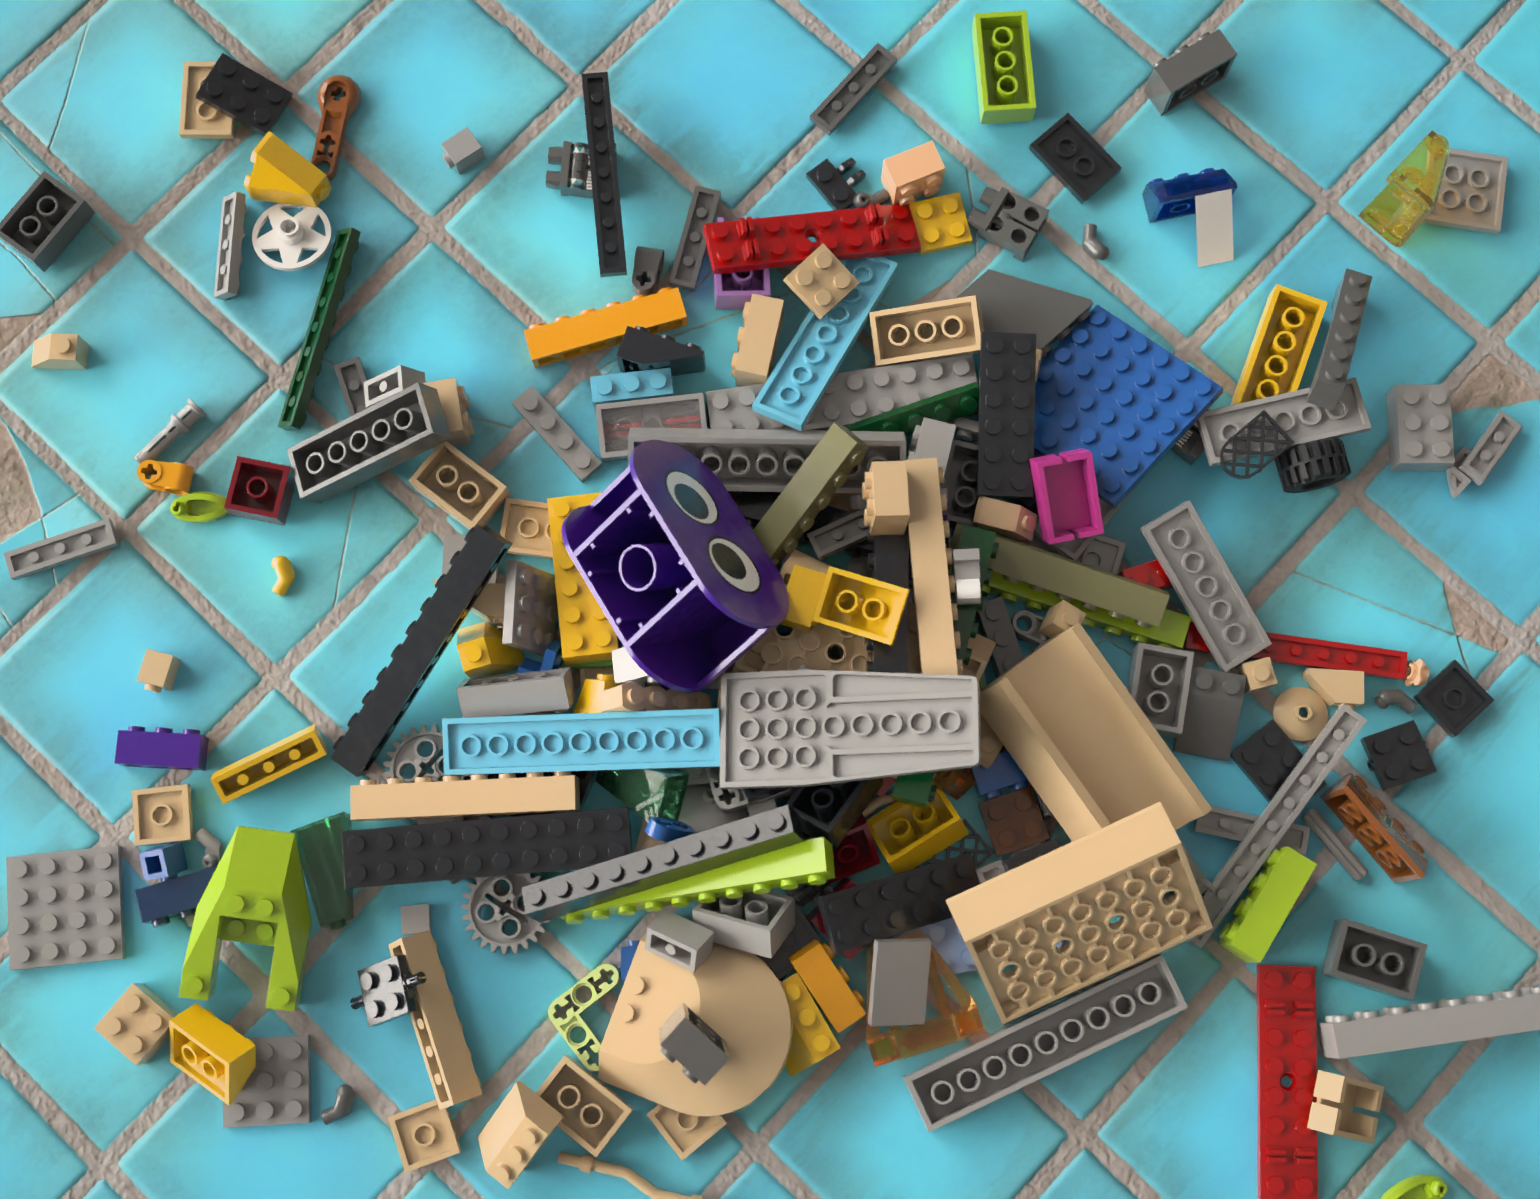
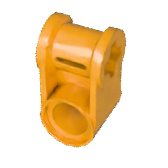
M145 460L137 468L138 478L151 490L169 492L175 495H185L190 492L194 473L192 466L175 462Z

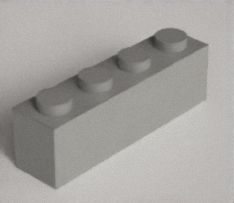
M570 667L464 679L456 689L463 718L515 716L516 714L524 713L526 715H539L543 711L563 713L568 711L577 699Z

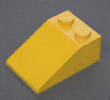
M829 566L812 621L893 646L910 590Z

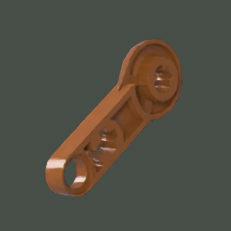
M334 75L327 78L318 90V103L322 116L311 163L317 168L322 163L331 165L330 171L326 173L329 181L337 173L348 119L361 102V90L358 84L350 77L344 75ZM340 92H343L345 97H341L337 101L335 96H339ZM329 140H332L334 145L329 146L328 154L330 157L326 156L327 150L324 144H328Z

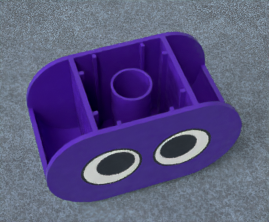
M648 440L639 444L631 453L629 466L589 506L574 509L563 522L562 539L565 548L633 661L646 674L669 688L683 692H698L706 689L779 625L788 614L789 597L783 578L727 489L703 462L675 444L662 440Z

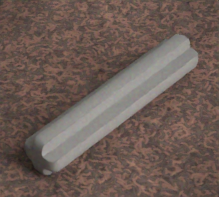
M1316 809L1309 810L1303 816L1305 823L1311 827V830L1354 880H1360L1368 873L1366 867Z

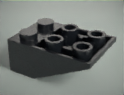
M627 326L616 355L620 372L622 373L671 368L672 376L705 372L706 370L705 353L699 346L692 343H686V345L678 343L673 337L661 334V336L651 334L648 329L641 326H635V328Z

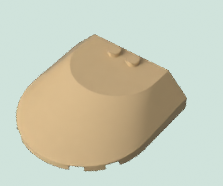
M645 934L639 942L599 1049L598 1080L675 1111L695 1116L714 1117L734 1113L754 1103L753 1101L765 1090L768 1091L777 1080L784 1068L791 1048L793 1020L790 1018L789 999L781 981L778 980L769 968V965L757 955L714 942L712 954L695 972H691L645 950ZM683 1002L721 1036L727 1044L730 1059L705 1086L699 1080L697 1083L692 1082L683 1073L684 1067L677 1060L672 1063L660 1051L662 1047L660 1046L659 1028Z

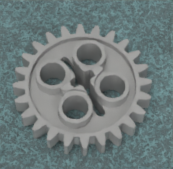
M422 724L420 733L412 727L410 728V737L401 733L403 742L401 744L395 741L392 742L396 751L386 752L392 757V761L383 762V765L390 768V771L384 773L383 777L391 779L401 778L405 780V783H415V778L423 776L432 777V782L443 781L444 776H460V780H466V778L474 775H444L442 771L443 756L435 761L439 756V752L443 749L442 731L439 733L436 724H433L431 731H428L427 726ZM431 743L433 745L432 754L428 757H422L420 753L422 746ZM426 764L432 765V769L435 770L432 775L426 774L424 769ZM414 765L416 769L414 777L405 779L403 776L404 769L407 766Z
M533 873L476 878L478 881L477 885L468 883L467 885L473 891L471 894L463 893L462 896L468 899L469 903L461 905L460 908L468 910V914L462 916L461 919L470 920L471 923L465 930H475L471 939L475 941L482 938L481 948H485L491 943V952L493 953L501 946L502 954H507L509 947L512 948L514 953H518L520 944L525 949H529V939L538 943L539 939L536 933H546L547 931L541 926L543 922L540 923L525 915V911L520 908V900L523 898L522 887L540 882L542 879L540 875L533 879L531 878ZM501 881H507L510 885L509 893L505 896H499L496 892L497 884ZM486 894H491L503 903L508 904L511 901L510 907L527 917L528 922L525 923L510 913L503 915L504 909L488 900ZM491 905L494 908V916L492 919L485 921L481 917V910L484 906ZM509 920H515L518 924V930L512 936H508L504 931V926ZM551 920L544 921V923H551Z

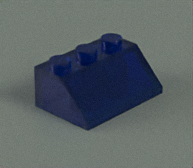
M1207 168L1193 175L1182 173L1169 180L1162 178L1154 179L1146 184L1142 193L1149 223L1196 214L1195 196L1232 189L1233 196L1237 189V184L1224 168L1218 170Z

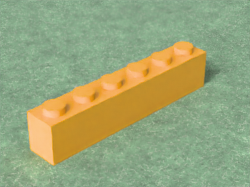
M665 287L658 290L656 294L649 296L640 294L634 296L631 301L624 303L616 301L607 304L606 308L599 310L587 309L574 317L562 316L549 324H533L529 329L524 330L533 365L535 368L620 345L627 326L633 328L641 326L655 335L687 326L688 321L678 287L674 289Z

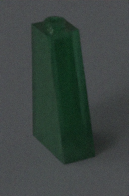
M676 768L598 770L596 782L646 822H649L652 816L679 820L690 774L687 771Z
M346 812L338 813L290 831L291 833H296L302 870L320 927H330V931L347 926L346 921L353 919V888L345 889L342 831L352 830L351 817Z

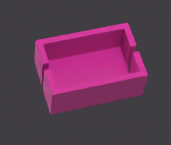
M1081 448L1061 452L1059 456L1051 454L1029 459L1042 540L1051 545L1075 540L1074 535L1078 538H1085L1104 534L1092 452Z

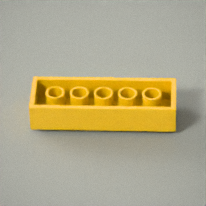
M1276 284L1268 296L1230 406L1298 390L1328 302Z
M602 492L547 499L562 658L565 665L612 660V650L620 649L617 634L569 556L562 539V525L565 518L574 509L589 506Z

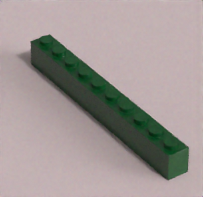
M963 524L957 549L979 548L980 591H982L983 584L989 586L993 569L988 568L990 558L996 559L999 543L994 542L996 532ZM952 566V570H951L950 576L953 575V566ZM950 593L951 604L956 603L955 593ZM981 594L980 604L957 605L958 620L953 621L954 631H959L961 648L956 649V659H962V664L964 665L969 664L972 649L967 648L969 638L975 639L979 622L974 621L976 611L982 612L986 595ZM941 771L898 776L892 800L925 809L927 801L933 803L937 786L932 784L934 774L940 775Z

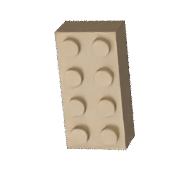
M976 295L869 312L875 363L878 367L980 353V334L984 332L981 301Z

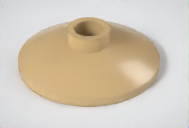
M1293 687L1282 692L1277 697L1273 705L1272 716L1273 720L1290 740L1304 742L1312 740L1320 734L1327 724L1328 710L1322 697L1315 691L1306 687ZM1300 708H1304L1307 711L1306 718L1299 715Z

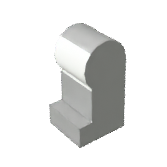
M979 548L953 549L952 566L957 605L980 604Z

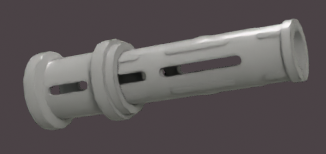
M189 398L187 400L188 404L176 415L172 414L169 420L171 422L139 453L134 455V459L139 464L145 460H155L182 433L184 435L188 434L190 427L201 417L205 418L207 414Z

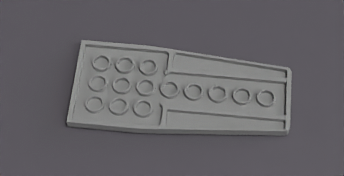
M784 670L721 674L720 788L808 787L977 767L981 763L980 683L974 676L831 670Z

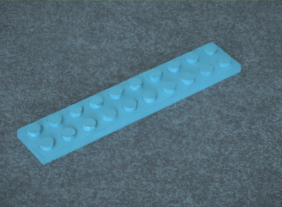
M721 708L443 718L444 775L720 766Z

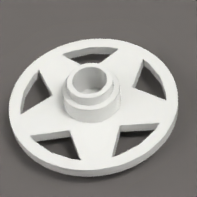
M278 203L262 213L256 221L252 232V243L258 257L268 266L282 271H296L313 265L327 252L332 239V228L328 217L319 207ZM289 208L304 209L294 217L283 211ZM318 217L321 218L325 225V236L313 230ZM269 218L273 230L259 237L262 226ZM303 250H318L310 258L299 262ZM280 251L282 263L270 259L263 252Z

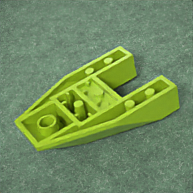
M238 826L197 906L182 970L179 997L206 1001L215 993L222 940L274 946L266 1008L295 1012L300 1005L312 918L296 833Z

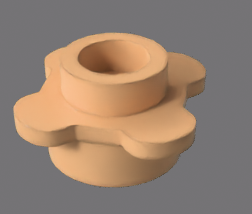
M1418 659L1416 662L1410 660L1407 663L1406 679L1404 680L1405 686L1410 687L1412 684L1416 686L1424 685L1429 677V667L1423 659Z

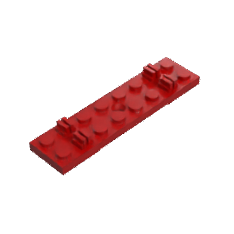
M870 204L869 207L756 219L747 217L746 220L742 217L736 221L706 223L703 227L714 275L800 265L822 244L838 260L919 253L921 249L909 204L902 206L900 204L880 206V204H875V206ZM814 237L817 242H811L807 238Z
M1256 965L1258 1198L1318 1199L1317 1130L1307 1128L1312 1102H1317V1097L1313 1096L1317 1080L1316 967ZM1284 1076H1288L1291 1079V1084L1288 1087H1284L1281 1083V1079Z

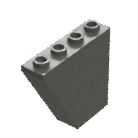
M990 269L956 297L976 295L980 298L984 332L1036 334V349L1043 350L1041 359L1052 351V344L1057 340L1062 342L1067 335L1072 333L1070 328L1076 323L1081 325L1087 317L1091 316L1090 309L1093 305V302L1088 298Z

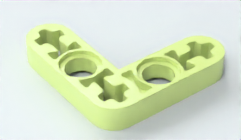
M611 964L598 966L554 1000L548 1009V1016L582 1064L591 1071H598L599 1066L596 1063L590 1064L588 1062L591 1057L589 1052L584 1050L581 1054L579 1048L587 1045L592 1039L595 1044L591 1045L590 1048L593 1052L597 1053L599 1052L601 1042L580 1014L618 984L620 973ZM603 969L607 972L612 970L614 972L611 977L613 982L611 984L603 982L598 987L602 989V992L598 994L595 986L588 980L593 977L596 982L602 977L601 971ZM581 986H587L592 991V997L586 1003L580 1002L576 997V992ZM571 995L572 1001L580 1009L575 1012L573 1006L566 1011L568 1016L566 1019L562 1017L556 1018L554 1014L557 1012V1009L555 1007L558 1004L561 1007L566 1006L570 1002L566 997ZM576 1026H580L586 1031V1038L582 1043H575L570 1037L571 1030Z

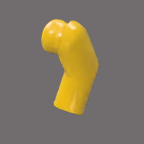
M276 556L272 560V567L275 568L279 579L272 591L284 597L295 579V572L291 561L287 557Z

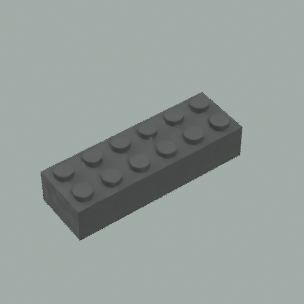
M418 382L288 448L287 453L300 499L322 503L450 440L451 435L437 389Z

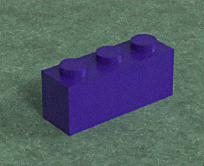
M128 726V730H118L115 764L126 767L206 770L209 738L200 735V730L183 729V734L173 733V729L157 727L155 732H145L146 728L140 726Z

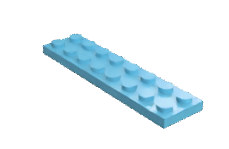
M883 257L840 261L860 283L821 320L810 310L753 402L752 410L754 412L802 431L870 318L869 312L874 311L897 273L898 263Z

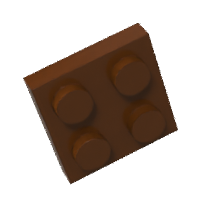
M1031 786L977 804L996 857L1050 839Z

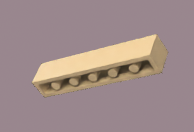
M428 930L403 937L388 944L392 957L405 955L407 967L411 975L417 974L420 971L426 975L422 977L426 978V982L414 987V1001L417 1011L410 1013V1017L439 1109L441 1110L482 1095L481 1082L472 1063V1054L467 1047L463 1035V1025L458 1019L454 1007V997L449 991L445 978L446 972L440 963L437 944L432 937L431 931Z

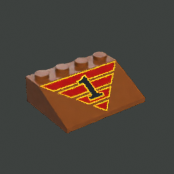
M1353 773L1347 774L1320 796L1394 883L1421 879L1425 876L1428 859L1423 855L1424 849L1415 840L1411 841L1404 833V826L1397 819H1392L1387 814L1385 804L1379 798H1373L1366 790L1368 786L1358 775L1354 776Z

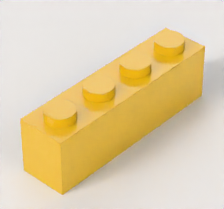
M316 724L214 772L210 780L222 803L225 804L327 755L328 748Z

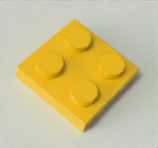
M960 192L909 203L921 244L920 255L972 244L973 240Z

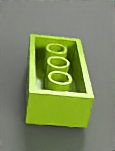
M1027 10L974 14L972 38L980 123L995 124L1033 121L1036 111V99Z
M1288 846L1274 849L1262 864L1263 868L1259 875H1254L1247 885L1246 889L1249 892L1245 899L1241 898L1235 905L1232 912L1235 916L1230 924L1226 923L1221 929L1218 936L1221 940L1218 946L1246 963H1261L1317 864Z

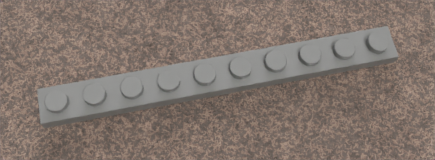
M1344 703L1339 706L1211 882L1216 892L1212 893L1209 890H1205L1202 894L1206 901L1204 905L1213 928L1210 932L1190 941L1200 948L1203 947L1367 720Z

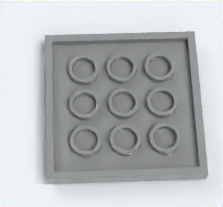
M122 846L6 857L9 970L126 959Z

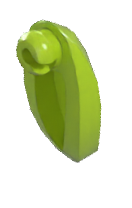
M191 492L178 497L170 506V511L176 518L192 523L211 522L229 514L224 509L226 496L212 492Z
M1418 1174L1398 1182L1386 1191L1380 1199H1442L1447 1194L1448 1187L1438 1176Z

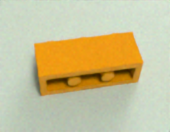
M815 938L790 955L788 959L837 1033H840L866 1015L862 1008L865 1001L857 989L851 991L846 984L850 981V978L842 966L836 968L831 961L835 955L832 954L827 943L825 942L821 945Z

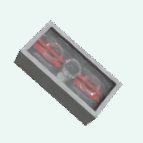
M703 393L595 405L600 454L603 462L628 460V435L630 427L707 429Z

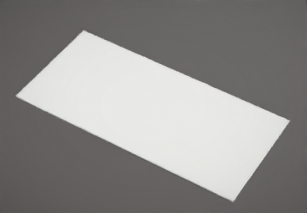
M1232 189L1195 196L1198 267L1234 260Z

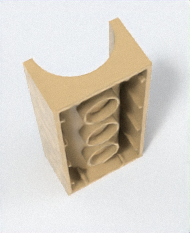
M1080 623L1048 639L980 690V713L1072 842L1158 802L1162 804L1175 831L1187 823L1205 816L1212 810Z

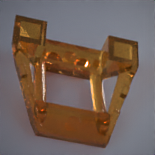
M920 929L892 939L927 937ZM931 944L929 981L941 1016L927 1020L925 1024L912 1025L903 1029L901 1025L889 1026L890 1031L880 1034V1026H870L868 1024L874 945L867 947L866 1040L875 1067L904 1060L985 1032L976 1003ZM938 970L961 1008L951 1011Z

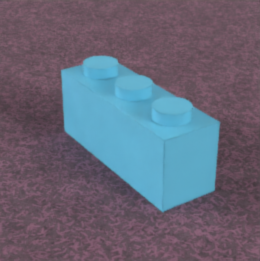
M671 368L590 377L594 409L596 404L674 396Z

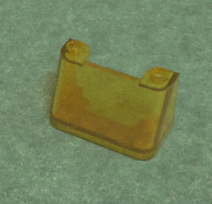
M1432 130L1388 176L1386 181L1389 184L1359 214L1358 217L1391 245L1401 247L1434 210L1450 152L1447 139Z

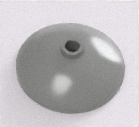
M710 784L676 788L669 795L665 807L667 819H674L688 824L695 830L694 834L749 817L746 807L729 812L719 809L715 803ZM723 789V797L719 800L725 801L726 805L732 803L731 799L735 797V794L730 795L728 789Z

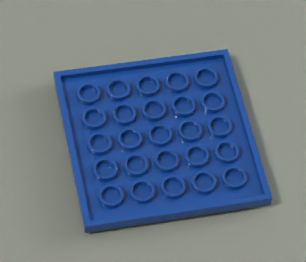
M1097 304L1090 311L1091 316L1087 317L1081 325L1078 324L1072 330V333L1067 335L1040 364L1035 386L1034 451L1046 453L1047 455L1055 454L1057 456L1061 452L1081 448L1091 451L1098 496L1115 509L1223 393V387Z

